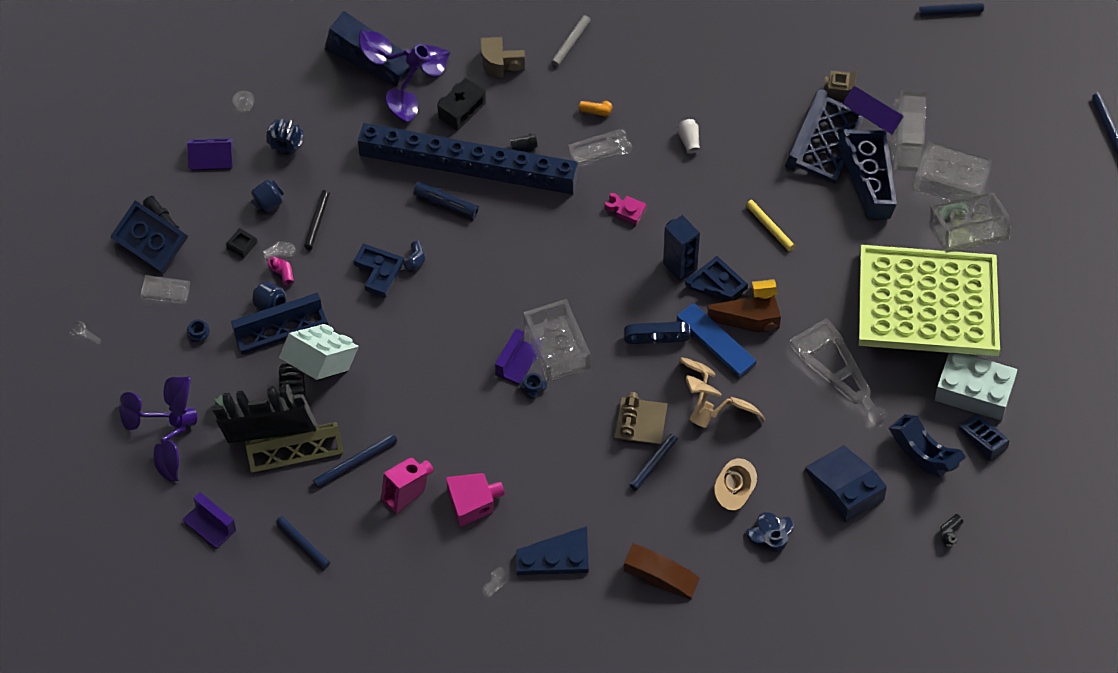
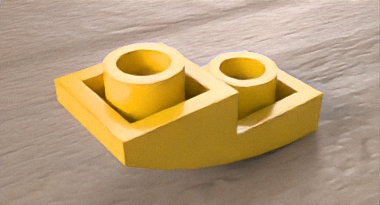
M775 279L752 282L754 298L767 299L777 295Z

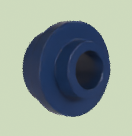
M200 319L193 320L187 327V335L192 341H203L210 334L209 325Z

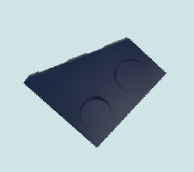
M718 256L714 257L685 280L686 287L727 301H733L748 289V283Z

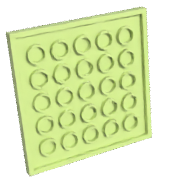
M861 245L859 346L999 356L997 255Z

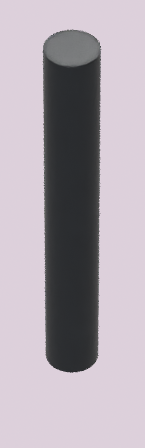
M322 190L304 244L306 249H313L330 196V192L327 190Z

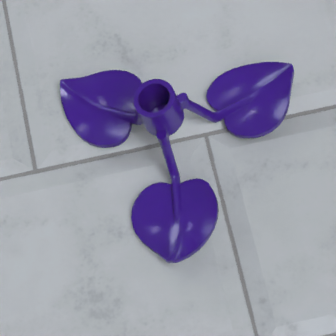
M362 29L359 33V45L363 55L370 62L383 65L386 58L391 60L406 55V63L412 67V70L401 86V89H391L386 94L385 100L388 109L396 117L405 122L411 121L417 113L418 102L413 93L405 92L407 84L419 66L425 74L432 77L439 76L445 69L450 52L432 45L417 44L411 51L406 49L403 52L390 55L392 46L387 37L378 32Z
M170 377L165 381L163 397L165 403L169 405L171 413L140 412L142 402L137 394L125 392L120 396V418L128 430H136L139 427L140 417H169L170 424L178 428L163 437L162 444H156L153 452L154 464L158 472L164 478L174 482L179 481V453L175 443L169 439L180 432H184L185 427L194 426L198 419L194 408H186L191 377Z

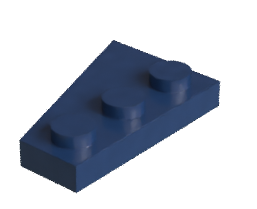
M587 526L516 549L517 575L589 573Z

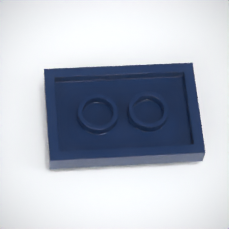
M136 200L110 236V238L162 273L166 271L189 237Z

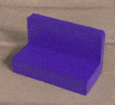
M233 138L189 139L187 142L188 168H232Z
M517 328L514 330L495 363V375L518 385L524 380L540 352L539 347L524 341V331Z
M199 492L193 498L196 507L183 518V521L212 547L217 549L236 531L233 518Z

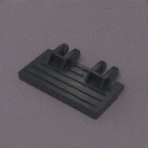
M288 384L281 386L282 397L279 396L274 386H269L267 388L269 401L263 399L249 402L242 390L236 393L238 404H235L228 392L222 395L225 409L223 405L213 407L216 422L227 443L317 431V422L303 394L294 395Z

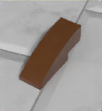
M632 543L624 562V572L646 579V584L688 599H692L700 580L699 576L675 561Z

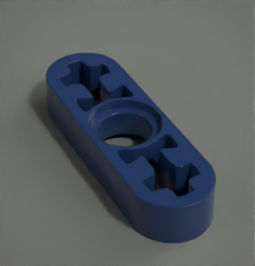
M686 322L639 323L624 327V340L629 344L684 342L691 337L690 325Z

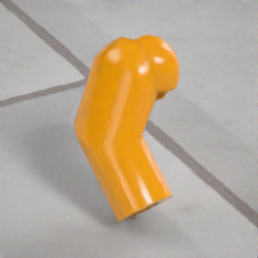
M581 101L579 104L580 112L604 117L610 115L613 108L612 104L608 101H604L602 104Z

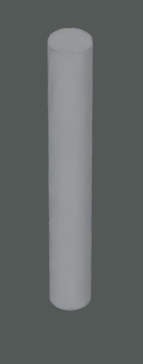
M584 15L555 55L551 61L554 66L560 65L590 22L588 16Z

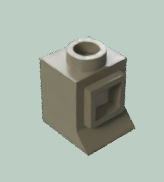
M857 70L851 73L831 71L830 77H825L824 90H828L827 97L833 100L845 101L856 84Z

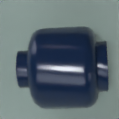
M264 180L251 192L254 197L251 202L258 211L263 209L269 213L283 202L282 196L284 192L274 180L272 182Z
M262 282L253 291V305L263 311L286 303L285 291L271 282Z

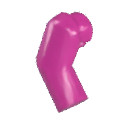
M271 257L267 262L268 267L273 272L282 276L283 285H292L294 279L290 263L280 258Z

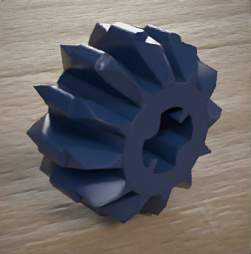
M284 118L281 121L275 119L267 129L266 143L270 144L271 149L278 150V153L281 151L286 155L289 152L295 154L296 150H299L302 146L304 131L299 128V124H293L292 120L288 122Z

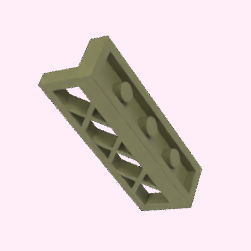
M337 422L318 425L317 431L245 441L251 473L344 453ZM336 437L338 448L327 450L321 446L325 438ZM309 442L316 447L311 454L304 455L298 451L302 443ZM286 447L293 452L288 459L281 460L275 456L279 448ZM263 452L269 456L265 464L254 465L253 453Z

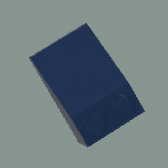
M845 445L805 467V470L845 522L885 499L887 490L885 483L872 467Z

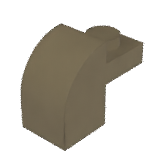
M502 37L481 38L482 65L490 75L504 78V71L525 70L524 50L503 51Z

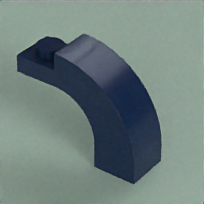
M904 414L888 428L901 449L918 466L932 475L941 477L947 471H953L958 468L959 463L966 458L961 449L946 448L937 443L929 435L916 415Z

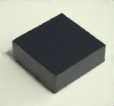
M239 228L226 242V247L245 258L258 243V240Z

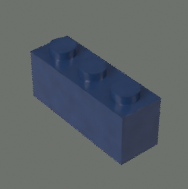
M683 215L677 219L670 220L666 224L664 232L663 264L679 281L698 269L700 232Z

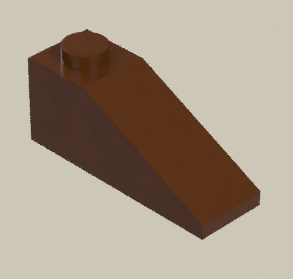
M775 295L767 299L752 297L708 305L707 315L716 323L754 332H771L780 328L781 314Z

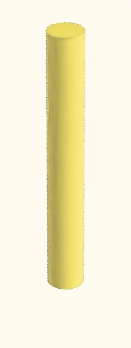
M753 200L746 203V207L788 251L795 247L792 241Z

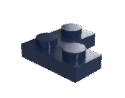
M363 243L354 259V266L372 272L365 284V291L386 298L404 265V257Z

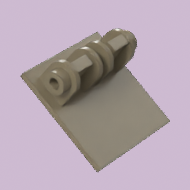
M629 392L626 398H621L615 439L661 445L668 404L640 400L636 392Z

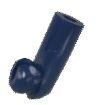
M420 241L411 243L413 254L404 261V267L408 271L418 269L425 262L426 258Z

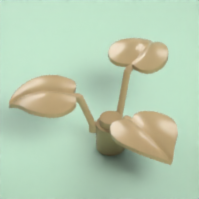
M680 357L679 364L683 363L687 367L700 372L703 376V381L689 375L686 377L691 393L700 392L698 402L689 419L690 421L706 428L711 417L716 418L717 414L726 405H735L757 414L764 423L765 417L755 406L738 398L730 397L716 410H713L714 405L706 401L707 396L711 394L720 397L721 393L708 385L707 379L708 375L715 377V372L702 363Z

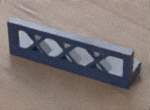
M317 292L232 320L231 324L241 354H245L284 341L289 333L321 324L328 325V321ZM316 313L321 318V321L315 323L306 321L310 315ZM289 322L299 323L297 329L289 330L285 328ZM268 329L277 330L276 335L269 338L263 335ZM247 336L256 338L254 343L246 346L243 345L241 338Z

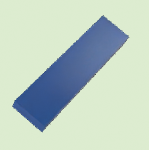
M694 302L677 315V320L688 323L690 325V333L739 378L756 365L757 361Z

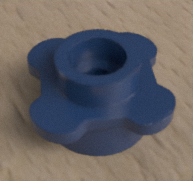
M531 373L520 382V388L526 390L529 397L535 398L541 390L547 389V382L543 381L542 377L537 373Z

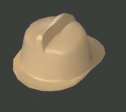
M740 458L731 460L725 465L716 479L714 485L716 500L727 510L741 508L755 488L757 473L749 461Z

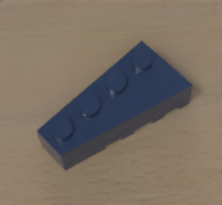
M843 129L837 146L868 218L891 219L897 202L886 131Z

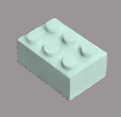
M321 324L289 333L279 358L318 380L348 371L359 346L354 344L353 340L348 336L339 335L333 332L334 329L332 327Z
M949 353L934 401L1002 421L1018 369L969 354Z

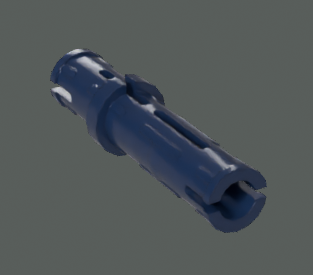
M417 182L413 191L414 195L429 200L433 205L439 204L472 219H475L479 211L478 205L442 192V189L438 187L432 188Z

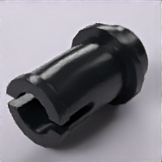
M529 133V136L510 139L512 150L520 151L532 148L533 151L534 148L538 147L536 134L531 135Z

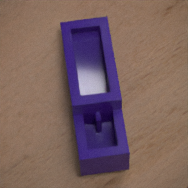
M853 86L843 102V105L893 135L904 117L856 86Z

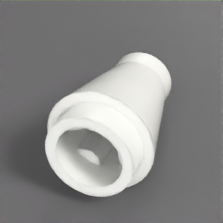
M693 119L681 121L678 124L677 132L686 147L687 153L698 152L700 150L698 124Z

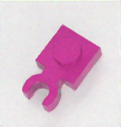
M610 193L609 200L615 203H604L605 210L609 212L617 211V218L634 225L638 224L646 210V203L628 196L621 200L615 193Z

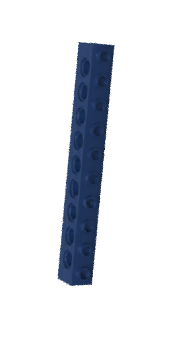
M363 123L358 138L359 156L567 194H574L578 179L577 161Z

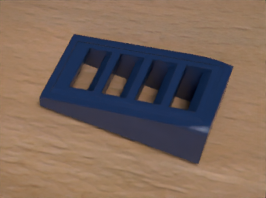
M978 414L959 426V429L990 461L1008 448L1010 440ZM976 422L978 426L971 430L969 427ZM979 430H984L981 434H976ZM987 435L990 436V437H989L988 439H986V440L983 439V438H984L985 436H987ZM992 441L996 442L994 445L989 444Z

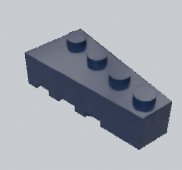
M343 11L329 28L324 49L388 83L398 86L412 69L406 63V55L391 60L386 58L383 65L370 62L360 49L359 33L362 29L366 31L373 30ZM391 43L392 52L390 55L403 52L402 49Z

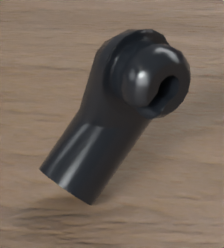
M959 514L952 516L940 527L941 541L947 546L956 544L958 537L955 535V529L964 523Z

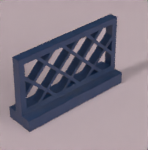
M819 89L785 167L793 170L794 166L835 184L844 160L842 156L834 158L830 149L838 147L837 143L840 138L838 132H842L843 129L854 128L853 130H858L863 117L842 103L826 97L827 92ZM829 105L835 108L837 113L828 115L825 106ZM851 115L858 118L855 123L848 124L845 116ZM840 118L844 126L835 128L831 120ZM826 122L830 130L821 132L817 124ZM832 134L836 143L828 145L824 136ZM819 138L822 147L814 149L810 140ZM825 151L829 159L820 162L816 153ZM812 155L815 163L809 165L802 161L803 157ZM832 164L835 170L834 175L825 172L823 166Z

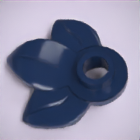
M763 512L758 517V526L746 530L748 538L755 544H766L773 551H781L786 547L789 540L788 535L793 531L794 525L790 517H784L779 520L773 513Z

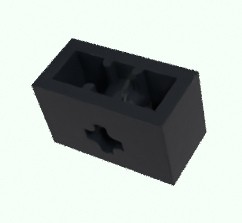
M465 77L460 83L454 85L452 91L446 97L444 96L439 100L437 104L438 118L458 131L486 104L485 90Z

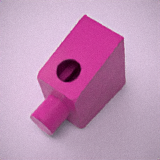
M409 458L384 472L381 499L396 514L424 492L427 476L434 471L431 463L425 460L419 464L414 458Z
M483 473L446 478L448 494L459 527L491 514L494 511L493 498L505 495L502 482L488 485Z

